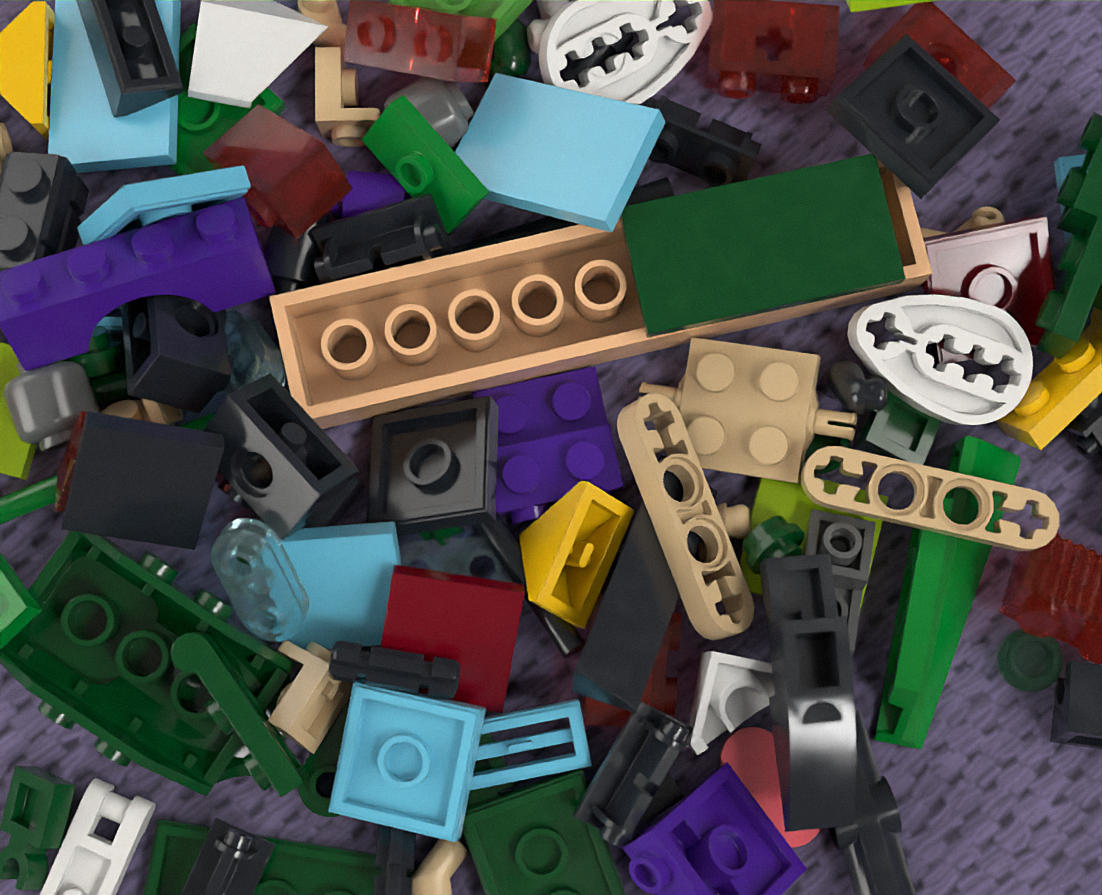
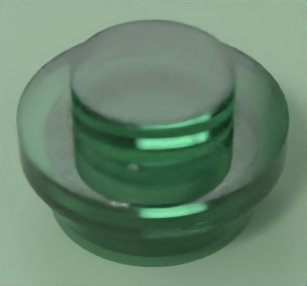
M1026 627L1016 629L1004 637L997 650L996 662L1000 675L1010 686L1020 691L1037 692L1048 688L1057 680L1063 666V655L1058 642L1053 636L1042 629Z

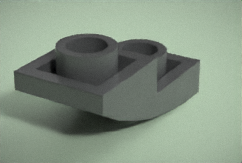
M812 509L801 556L830 554L838 617H847L852 655L855 650L862 590L869 578L876 522Z

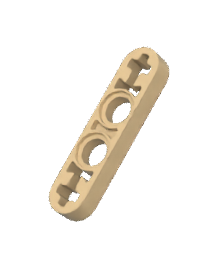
M649 393L621 410L617 420L618 435L690 622L695 630L704 638L713 641L725 639L742 633L750 626L754 617L753 599L679 410L668 397L659 393ZM644 421H652L656 430L648 431ZM665 450L667 457L657 461L655 455ZM666 470L674 473L682 483L684 492L681 502L670 497L664 488L663 477ZM690 531L697 533L706 545L707 557L704 563L697 561L688 550L687 536ZM713 573L716 580L705 584L703 576ZM720 601L723 602L726 608V613L721 616L718 614L715 603Z
M827 446L817 450L808 458L801 471V485L805 495L813 503L822 507L1010 550L1031 551L1047 545L1055 537L1059 528V513L1055 503L1047 495L1036 490L845 447ZM830 460L840 462L839 473L859 479L863 475L862 465L872 467L873 472L865 485L866 504L854 500L860 489L859 487L844 484L839 485L833 494L823 492L824 481L814 477V469H824ZM891 473L901 474L912 483L914 498L907 508L893 510L881 502L878 495V485L885 475ZM964 488L976 497L979 504V512L976 519L970 524L960 525L952 522L946 516L943 510V500L946 493L951 489ZM993 495L1002 498L996 509L999 511L1016 513L1023 510L1026 503L1031 505L1032 516L1042 520V528L1029 532L1025 539L1019 536L1020 525L1014 522L998 520L993 522L994 533L986 531L985 527L993 513Z

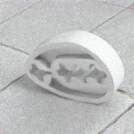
M574 0L563 6L552 16L541 36L538 60L543 81L548 85L639 105L655 95L670 82L694 55L711 24L712 11L708 0ZM673 1L678 6L688 5L690 7L692 16L685 20L687 31L682 25L666 26L656 30L657 25L669 20L668 16L676 11ZM620 27H622L625 33H637L639 42L632 47L634 58L628 52L615 54L608 57L605 61L608 69L606 72L600 66L584 69L579 73V80L581 82L579 86L574 80H562L559 71L567 66V60L564 55L568 54L572 60L585 58L594 52L591 41L595 40L598 46H605L622 38Z
M936 294L904 296L862 307L853 315L848 325L847 336L849 344L874 377H881L892 394L916 410L949 424L980 425L1004 417L1019 404L1031 381L1033 358L1028 338L1013 317L993 305L963 297ZM884 316L887 318L885 328L894 333V337L906 342L889 341L880 343L875 348L873 347L875 336L866 331L867 323L880 321ZM943 338L945 339L944 350L956 355L967 354L973 348L975 350L974 361L979 364L994 365L999 364L1003 360L1002 371L1010 375L1008 385H996L994 390H992L993 379L990 376L972 374L968 375L964 380L962 379L964 368L958 364H938L934 369V357L926 353L927 344L939 343Z

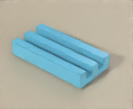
M574 699L484 717L481 734L569 717L570 727L479 745L476 761L572 741L575 753L473 773L470 790L592 766L579 700Z

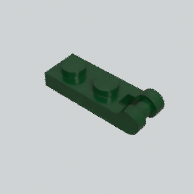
M206 632L186 633L180 636L171 648L173 664L182 672L197 673L212 696L211 699L205 702L208 712L225 735L228 736L233 731L237 732L250 752L242 758L243 762L259 787L266 791L273 786L282 798L301 785L309 775L279 731L268 722L269 716L218 641Z

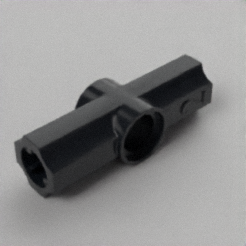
M855 710L856 798L854 825L830 827L828 830L838 851L842 850L855 895H916V889L907 867L908 863L904 857L897 834L902 832L899 810L887 779L879 774L860 710Z

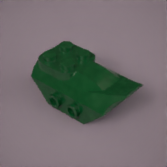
M69 531L28 590L42 610L0 650V664L27 691L42 700L37 709L44 716L70 730L77 723L98 737L93 745L95 749L121 766L128 767L130 762L134 761L138 765L204 796L209 794L216 783L234 777L251 776L242 759L250 753L236 731L227 736L218 727L205 706V702L212 698L211 694L197 673L182 672L173 664L171 648L173 643L186 633L206 632L211 634L225 651L269 718L276 709V703L282 690L291 683L290 673L296 663L228 619L235 609L221 598L202 587L194 596L173 581L179 574V571L146 550L141 558L138 559L105 536ZM279 731L284 740H286L287 737Z

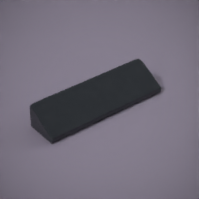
M76 0L114 118L130 115L182 93L184 87L155 0Z
M660 455L658 461L665 458L666 456ZM666 470L663 477L664 488L670 497L681 502L684 492L682 483L674 473ZM709 486L715 501L717 491ZM644 500L641 502L578 661L572 688L573 692L635 714L680 596ZM690 531L687 536L688 550L694 557L701 537L697 533Z

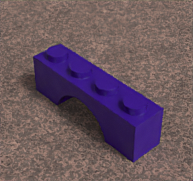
M243 196L0 271V328L24 371H28L88 352L90 338L97 324L115 308L138 298L152 295H178L196 300L211 311L217 312L275 294L276 291L260 239Z

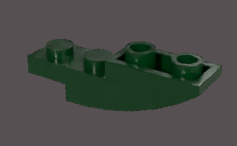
M1095 112L1089 118L1078 143V148L1087 151L1081 168L1078 170L1072 167L1069 170L1056 198V203L1065 206L1057 228L1072 234L1058 263V269L1065 271L1066 275L1059 292L1051 289L1047 294L1035 322V325L1044 328L1036 349L1059 359L1078 343L1091 307L1102 311V115Z

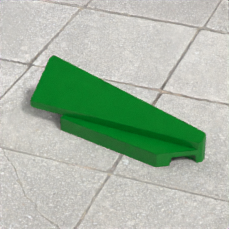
M964 436L952 445L948 471L1013 485L1020 467L1021 458L979 438ZM954 488L946 493L943 500V510L952 522L967 525L976 519L979 512V504L976 497L969 490ZM993 495V513L985 527L986 531L993 533V522L1001 520L1004 511L996 510L1002 500L997 495ZM912 527L873 740L922 749L992 545Z

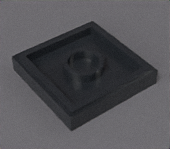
M907 33L841 91L826 109L837 122L920 199L944 178L1000 121L993 112Z
M491 396L373 416L366 524L395 521L397 536L496 521L499 406Z
M87 411L63 512L62 530L195 550L223 455L224 434Z

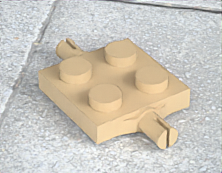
M691 337L686 373L680 381L678 388L642 382L639 390L643 394L659 393L668 397L676 405L702 469L801 484V471L804 465L805 453L812 443L815 434L845 438L852 441L855 429L830 425V423L836 422L855 426L857 423V413L819 409L816 385L821 357L815 354Z

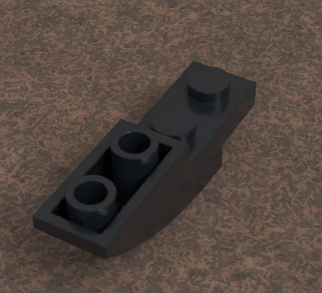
M830 554L766 558L759 563L775 688V695L769 697L785 832L854 825L856 722L853 674L847 617H838Z

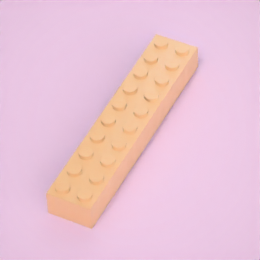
M877 159L906 277L901 284L647 338L619 218L612 233L579 224L270 296L269 299L291 396L320 428L324 429L469 395L475 391L546 377L690 343L691 337L700 339L712 338L916 290L932 274L910 189Z

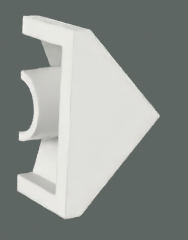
M201 0L188 97L251 109L252 101L316 40L328 26L274 0Z
M714 651L701 653L689 725L693 729L686 740L687 745L694 754H701L708 749L706 744L726 730H729L731 733L746 719L770 705L769 697L775 695L772 664Z

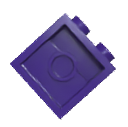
M596 366L472 392L473 399L491 396L499 406L496 511L500 517L511 515L513 525L535 522L549 509V506H553L580 481L590 482L609 495L622 491V477L611 427L607 421Z
M728 762L708 774L680 801L661 812L638 833L634 840H630L622 847L632 860L629 864V872L635 884L643 891L657 895H782L807 870Z

